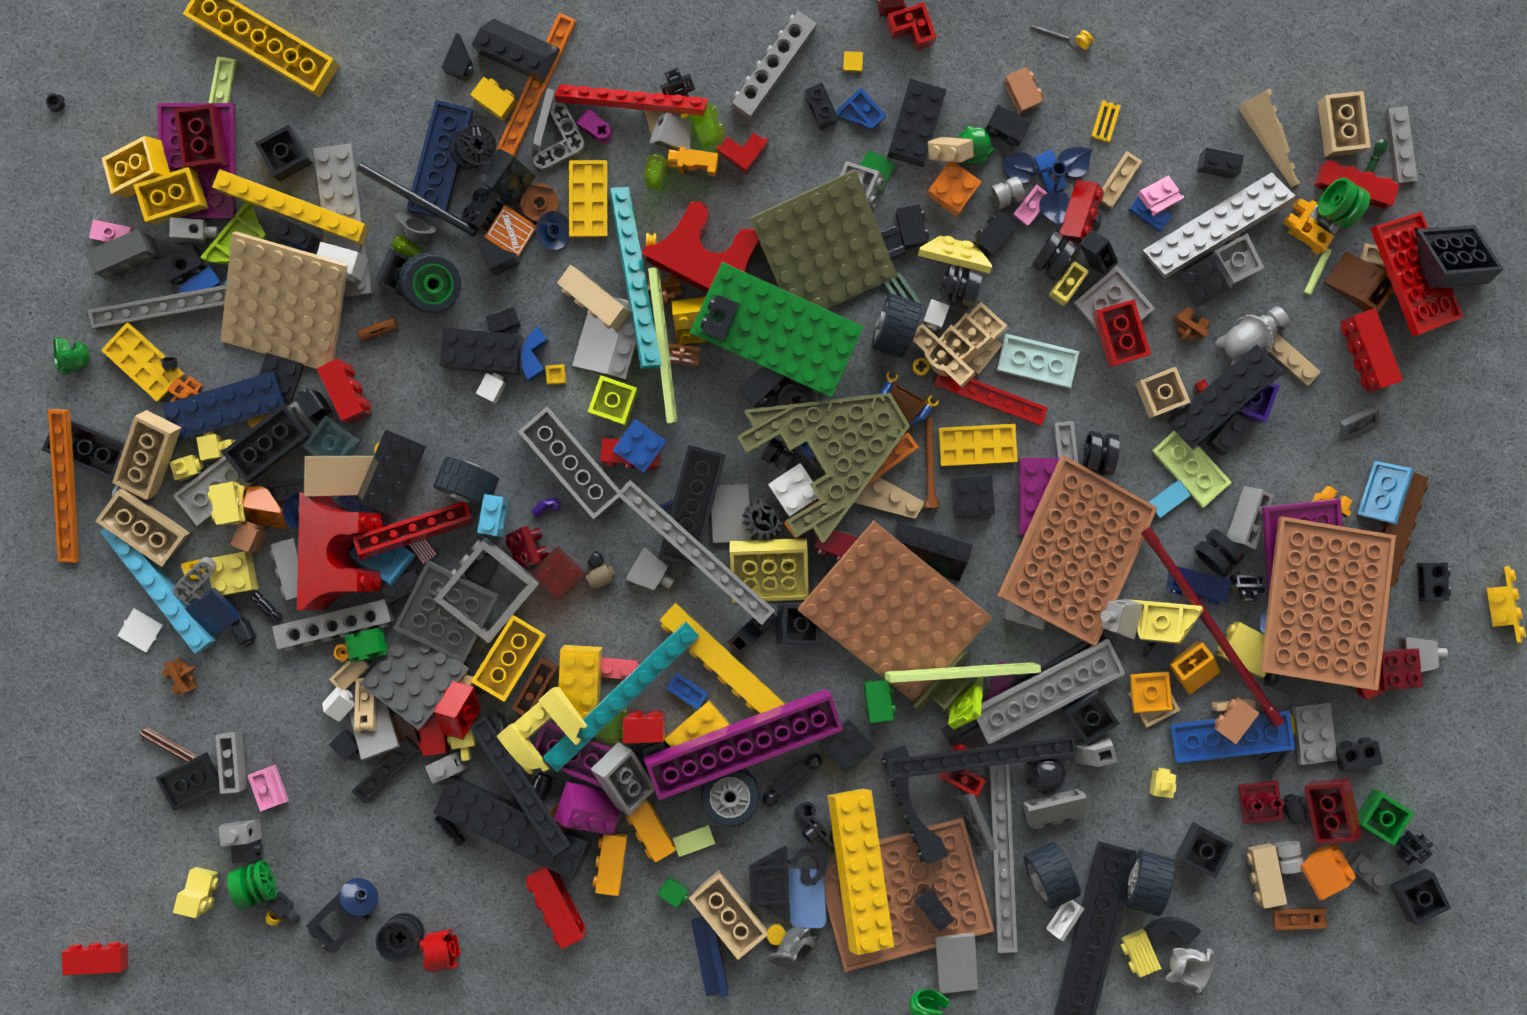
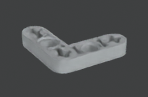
M554 102L551 105L550 112L564 140L534 156V165L540 171L548 170L581 153L585 148L584 139L566 105L562 102ZM556 107L563 109L564 119L561 120L559 114L555 113ZM565 123L572 124V131L564 132L562 130ZM573 135L577 142L581 141L579 143L580 147L577 149L575 146L571 147L573 145L571 136ZM558 148H562L565 151L564 156L561 158H557L554 155L555 150ZM548 153H551L552 158L555 160L551 162V159L546 160V165L544 166L538 164L540 162L539 158H549Z
M209 557L200 559L174 586V595L187 606L194 602V599L203 596L204 593L198 588L213 574L217 566L216 562ZM207 565L209 568L202 572L201 569ZM190 575L197 576L199 578V582L193 581L190 578Z

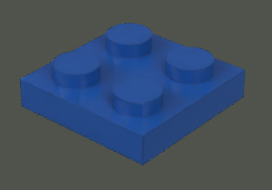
M634 419L613 451L645 473L667 441Z

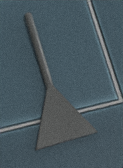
M1034 25L1030 26L1033 30L1067 40L1087 60L1091 45L1087 50L1081 48L1075 41L1077 36L1067 37Z

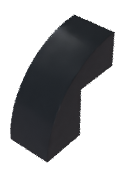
M772 613L762 625L753 617L727 641L728 644L739 656L742 655L777 622V616Z
M1162 917L1150 922L1143 928L1158 944L1171 930L1188 945L1201 932L1193 923L1179 917Z

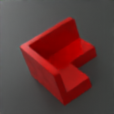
M753 132L744 146L741 147L732 139L726 137L720 146H716V153L747 175L768 147L769 139L766 137L762 139Z

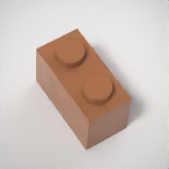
M1027 67L1005 77L1003 82L1019 115L1041 105L1043 93L1040 88L1037 89L1034 83V74L1032 71L1029 72Z
M256 522L239 523L230 545L246 552L260 553L269 531L264 530V525Z
M1238 697L1235 700L1231 699L1226 706L1228 709L1224 715L1220 714L1214 722L1216 724L1214 728L1235 744L1238 743L1259 715L1258 711Z

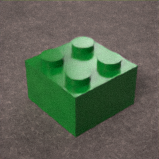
M885 679L863 681L868 721L873 723L893 720V715H896L895 703L891 702V696L894 695L893 684H890Z
M1372 789L1357 814L1360 827L1382 841L1395 846L1413 817L1414 812L1386 794Z

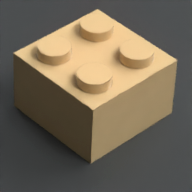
M1176 367L1135 383L1149 418L1190 403Z

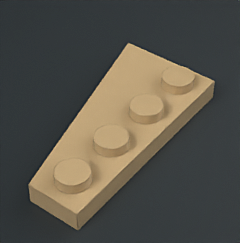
M880 477L865 487L854 502L916 519L924 505V501Z

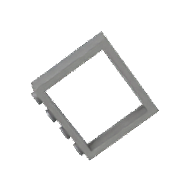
M485 537L482 542L478 540L471 549L474 551L470 556L466 554L459 562L462 566L458 571L453 569L451 573L454 576L452 578L448 577L450 580L444 588L438 587L435 592H439L434 600L489 643L540 581ZM483 549L527 584L489 630H486L484 627L480 629L476 623L462 615V612L443 598Z

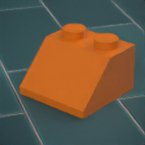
M1337 843L1317 847L1300 866L1319 900H1323L1347 888L1356 878L1353 869L1348 864L1344 853Z

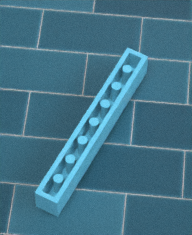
M106 528L100 531L194 653L204 652L218 641L215 636L211 637L185 610L187 605L174 595L173 588L175 585L157 563Z

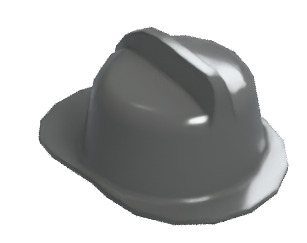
M400 210L395 215L398 222L404 226L406 239L421 247H424L431 234L436 232V227L417 213Z

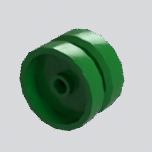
M1339 178L1324 191L1318 204V212L1341 228H1348L1358 222L1366 212L1370 202V194L1348 178Z

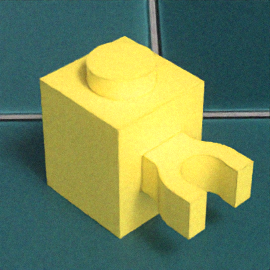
M214 432L203 433L202 437L196 438L200 460L207 462L221 459L224 456L222 451L235 442V440L222 441V436Z
M189 455L169 462L174 479L177 481H184L199 476L203 472L202 469H204L203 462L195 455Z
M469 729L464 740L447 735L448 745H451L452 749H461L462 761L472 759L470 746L477 745L478 741L471 729Z
M1159 768V771L1153 770L1150 794L1173 798L1174 792H1176V775L1170 773V769Z

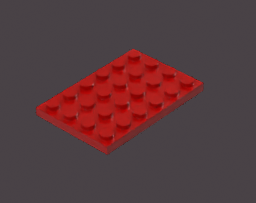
M1422 211L1370 228L1373 240L1378 247L1379 255L1385 265L1387 275L1393 285L1394 293L1397 295L1401 311L1404 313L1408 323V329L1413 337L1463 318L1452 287L1431 289L1422 275L1415 234L1417 229L1428 228Z

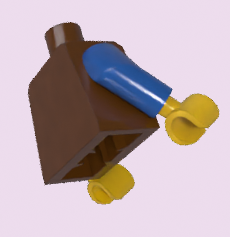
M889 371L880 394L891 393L910 426L923 421L932 408L939 403V400L932 404L930 398L933 395L929 396L926 400L895 383L898 378L897 374L895 379H890L888 377Z

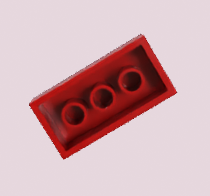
M1376 308L1340 321V331L1347 339V349L1353 355L1355 360L1354 367L1360 373L1361 386L1363 389H1366L1367 393L1403 381Z
M544 866L533 870L526 878V886L530 893L533 892L538 910L543 911L545 915L543 917L544 922L548 928L551 927L554 933L552 937L557 946L560 945L561 949H564L583 939L587 928L560 875Z

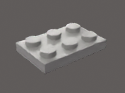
M1331 703L1292 706L1298 764L1305 765L1337 761Z

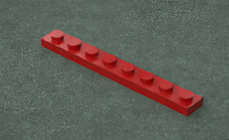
M568 84L559 85L554 95L555 102L704 116L708 106L707 98L697 96L686 97L662 93H645L643 91L633 92L622 89L611 90L607 88H590L588 86L579 87Z

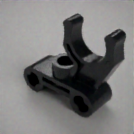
M804 802L796 806L795 816L805 826L801 834L812 844V847L798 849L794 856L788 860V863L792 866L796 865L799 858L804 855L812 857L816 862L817 871L814 877L808 880V884L814 886L826 875L831 851L835 846L834 842H830V836H833L832 830L827 831L814 817L816 814L814 804ZM803 807H806L808 809L806 811V813L808 814L807 816L803 814Z

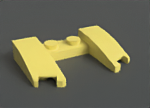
M560 687L549 690L527 713L497 735L503 746L528 774L533 773L532 769L541 768L542 771L550 769L529 740V737L550 719L557 723L575 745L581 742V739L577 737L580 728H587L586 723Z

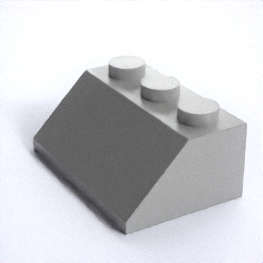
M1079 789L1022 802L1027 825L1033 827V829L1045 827L1044 824L1051 822L1052 825L1063 823L1064 819L1068 818L1078 820L1082 818V815L1087 814L1086 794Z

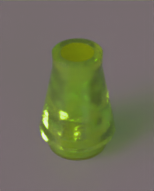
M398 233L391 244L395 251L410 257H414L421 251V249L406 239L404 234L400 235Z

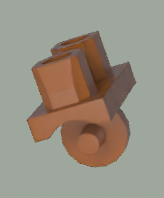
M675 275L667 276L665 278L666 282L661 283L665 306L669 305V299L683 296L680 281L676 279ZM648 280V294L650 302H652L650 280Z
M1189 307L1185 308L1173 319L1174 322L1180 325L1176 331L1181 333L1179 338L1181 341H1184L1186 337L1191 341L1194 340L1195 336L1199 339L1206 337L1209 333L1207 329L1211 322L1203 317L1197 323L1193 322L1191 319L1196 312Z
M668 343L670 363L698 367L701 348Z
M181 658L164 664L165 668L162 674L166 679L172 678L175 684L171 689L175 695L184 694L198 687L191 673L196 670L194 666L188 668Z

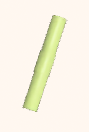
M1327 248L1322 252L1304 294L1311 296L1332 250Z

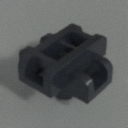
M678 67L664 73L667 83L660 85L663 94L689 97L688 93L695 90L691 75L681 76Z
M1236 572L1228 580L1231 592H1239L1241 602H1256L1258 593H1264L1265 591L1262 575H1253L1252 572L1247 574ZM1242 581H1247L1248 584H1242Z
M1407 830L1406 834L1397 841L1401 847L1396 851V854L1407 865H1410L1415 860L1422 864L1432 856V852L1429 849L1434 845L1421 832L1414 836Z

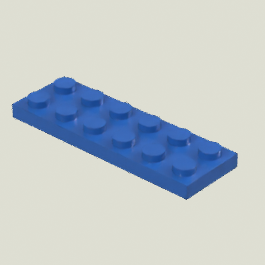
M1278 711L1284 723L1276 728L1273 727L1265 713H1259L1237 744L1214 728L1216 726L1214 724L1216 719L1170 724L1175 762L1183 763L1295 750L1290 711Z

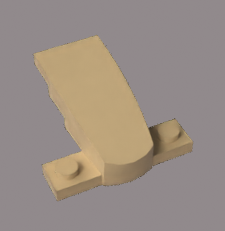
M980 302L969 314L965 313L954 326L950 325L940 338L922 323L917 328L913 342L925 352L924 354L929 366L934 372L945 377L950 376L963 388L976 375L967 363L996 341L1008 329V326Z

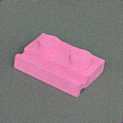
M1169 175L1140 190L1137 194L1147 209L1152 211V216L1177 204L1184 198L1183 195L1179 194V189Z
M276 764L247 775L260 812L289 801Z

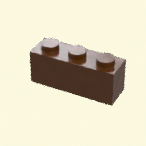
M541 657L511 709L524 715L535 706L546 692L560 666L545 657Z

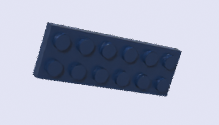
M435 100L411 191L447 211L459 168L450 156V139L456 132L470 125L474 111L471 108ZM408 201V211L441 219L413 202Z
M271 371L161 406L166 420L181 427L177 439L178 442L272 413L285 404L276 373Z

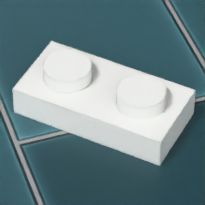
M1073 900L1061 905L1046 929L1058 939L1064 941L1084 908Z

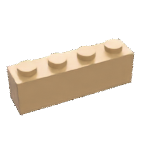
M572 265L568 267L557 282L562 287L561 291L565 295L575 297L574 302L582 308L586 306L588 308L587 313L592 317L602 319L600 323L607 329L612 327L618 331L631 314L630 310Z

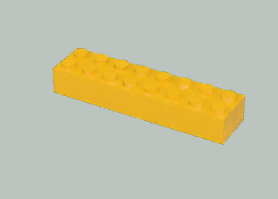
M191 0L183 12V15L192 23L319 98L339 68L337 62L330 56L235 0Z
M863 788L827 795L849 951L856 955H862L893 948L894 942L872 790Z

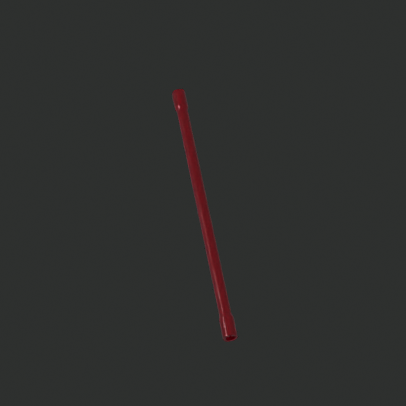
M1148 527L1141 532L1142 536L1157 554L1190 604L1203 607V612L1199 617L1258 701L1273 727L1276 728L1283 724L1284 720L1276 708L1272 706L1166 552L1153 529Z

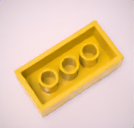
M512 615L471 682L506 702L547 635Z
M564 645L560 649L559 687L583 719L600 703L602 647Z

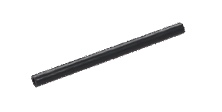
M361 162L358 165L357 171L470 236L474 237L478 228Z

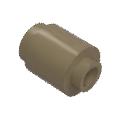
M605 564L590 571L586 578L592 589H599L613 582V577L616 574L612 566L608 567Z

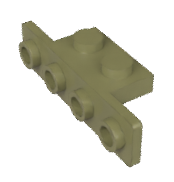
M963 650L948 668L962 667L971 656ZM967 678L937 679L929 685V689L923 695H920L915 700L913 708L921 713L933 699L947 711L972 682Z

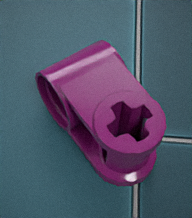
M587 109L576 122V125L582 131L592 136L599 143L607 144L612 140L613 134L610 126L592 110Z

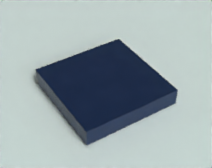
M213 588L185 608L211 637L242 616L216 588Z

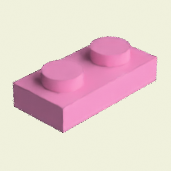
M1036 185L1012 216L1028 227L1040 212V200L1047 192Z

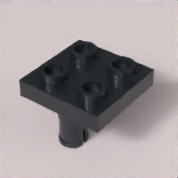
M480 187L473 193L470 205L464 208L461 219L472 226L482 227L488 231L494 222L487 217L489 212L493 211L498 215L503 207V204L497 201L499 194Z

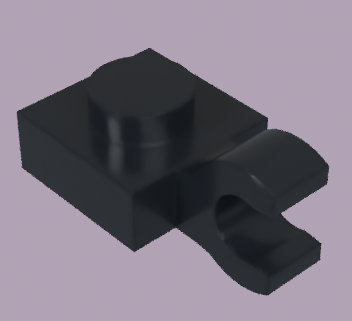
M281 891L276 894L275 899L266 905L280 919L286 915L294 924L301 919L291 909L295 904Z

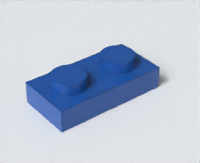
M1139 196L1129 209V211L1158 232L1163 229L1172 216L1165 210L1152 216V211L1147 209Z
M676 672L666 687L670 692L697 710L709 694L678 672Z

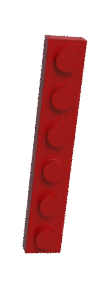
M937 374L933 385L1039 426L1042 425L1048 407L971 379L962 388L950 376L945 377Z

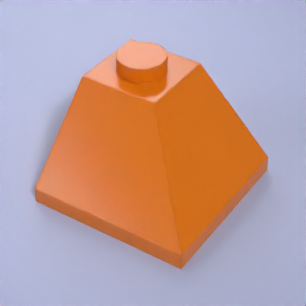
M248 486L242 503L248 521L287 530L288 524L284 520V515L268 489L262 486Z

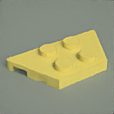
M938 236L920 247L918 256L989 274L992 269L991 263L977 245L970 241L955 240L950 236Z
M1132 600L1143 604L1137 632L1139 638L1145 641L1181 644L1203 612L1202 606Z

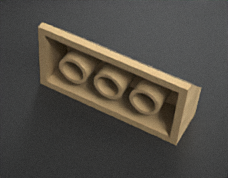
M124 488L116 492L95 521L161 567L172 557L190 534L186 529Z
M720 870L703 882L689 897L690 901L738 960L768 935V930Z

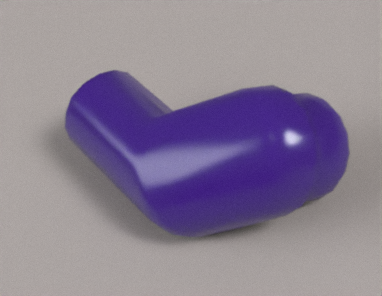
M554 497L542 500L532 509V513L539 517L550 507L553 511L558 510L561 507V503Z

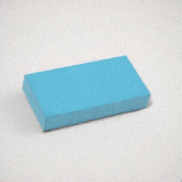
M1177 480L1150 500L1149 503L1158 507L1155 514L1158 518H1161L1191 495L1181 481Z

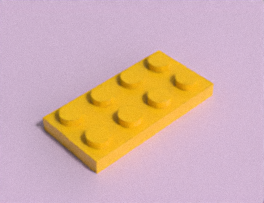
M607 160L569 161L570 238L608 237Z
M128 322L101 349L104 354L159 403L169 393L167 389L175 378L181 380L186 375L178 367L174 372L169 369V372H166L161 365V359L166 356Z
M1015 424L938 428L940 466L1018 462Z

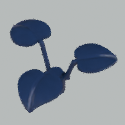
M1085 147L1065 149L1060 153L1058 161L1054 162L1051 167L1047 166L1038 171H1033L1035 162L1029 154L1018 152L1003 157V169L1009 179L1017 176L1022 184L1030 180V175L1048 172L1049 178L1055 181L1053 194H1045L1040 200L1039 208L1047 219L1055 224H1061L1064 222L1070 198L1065 192L1056 194L1058 183L1065 173L1072 178L1082 177L1089 168L1092 149Z

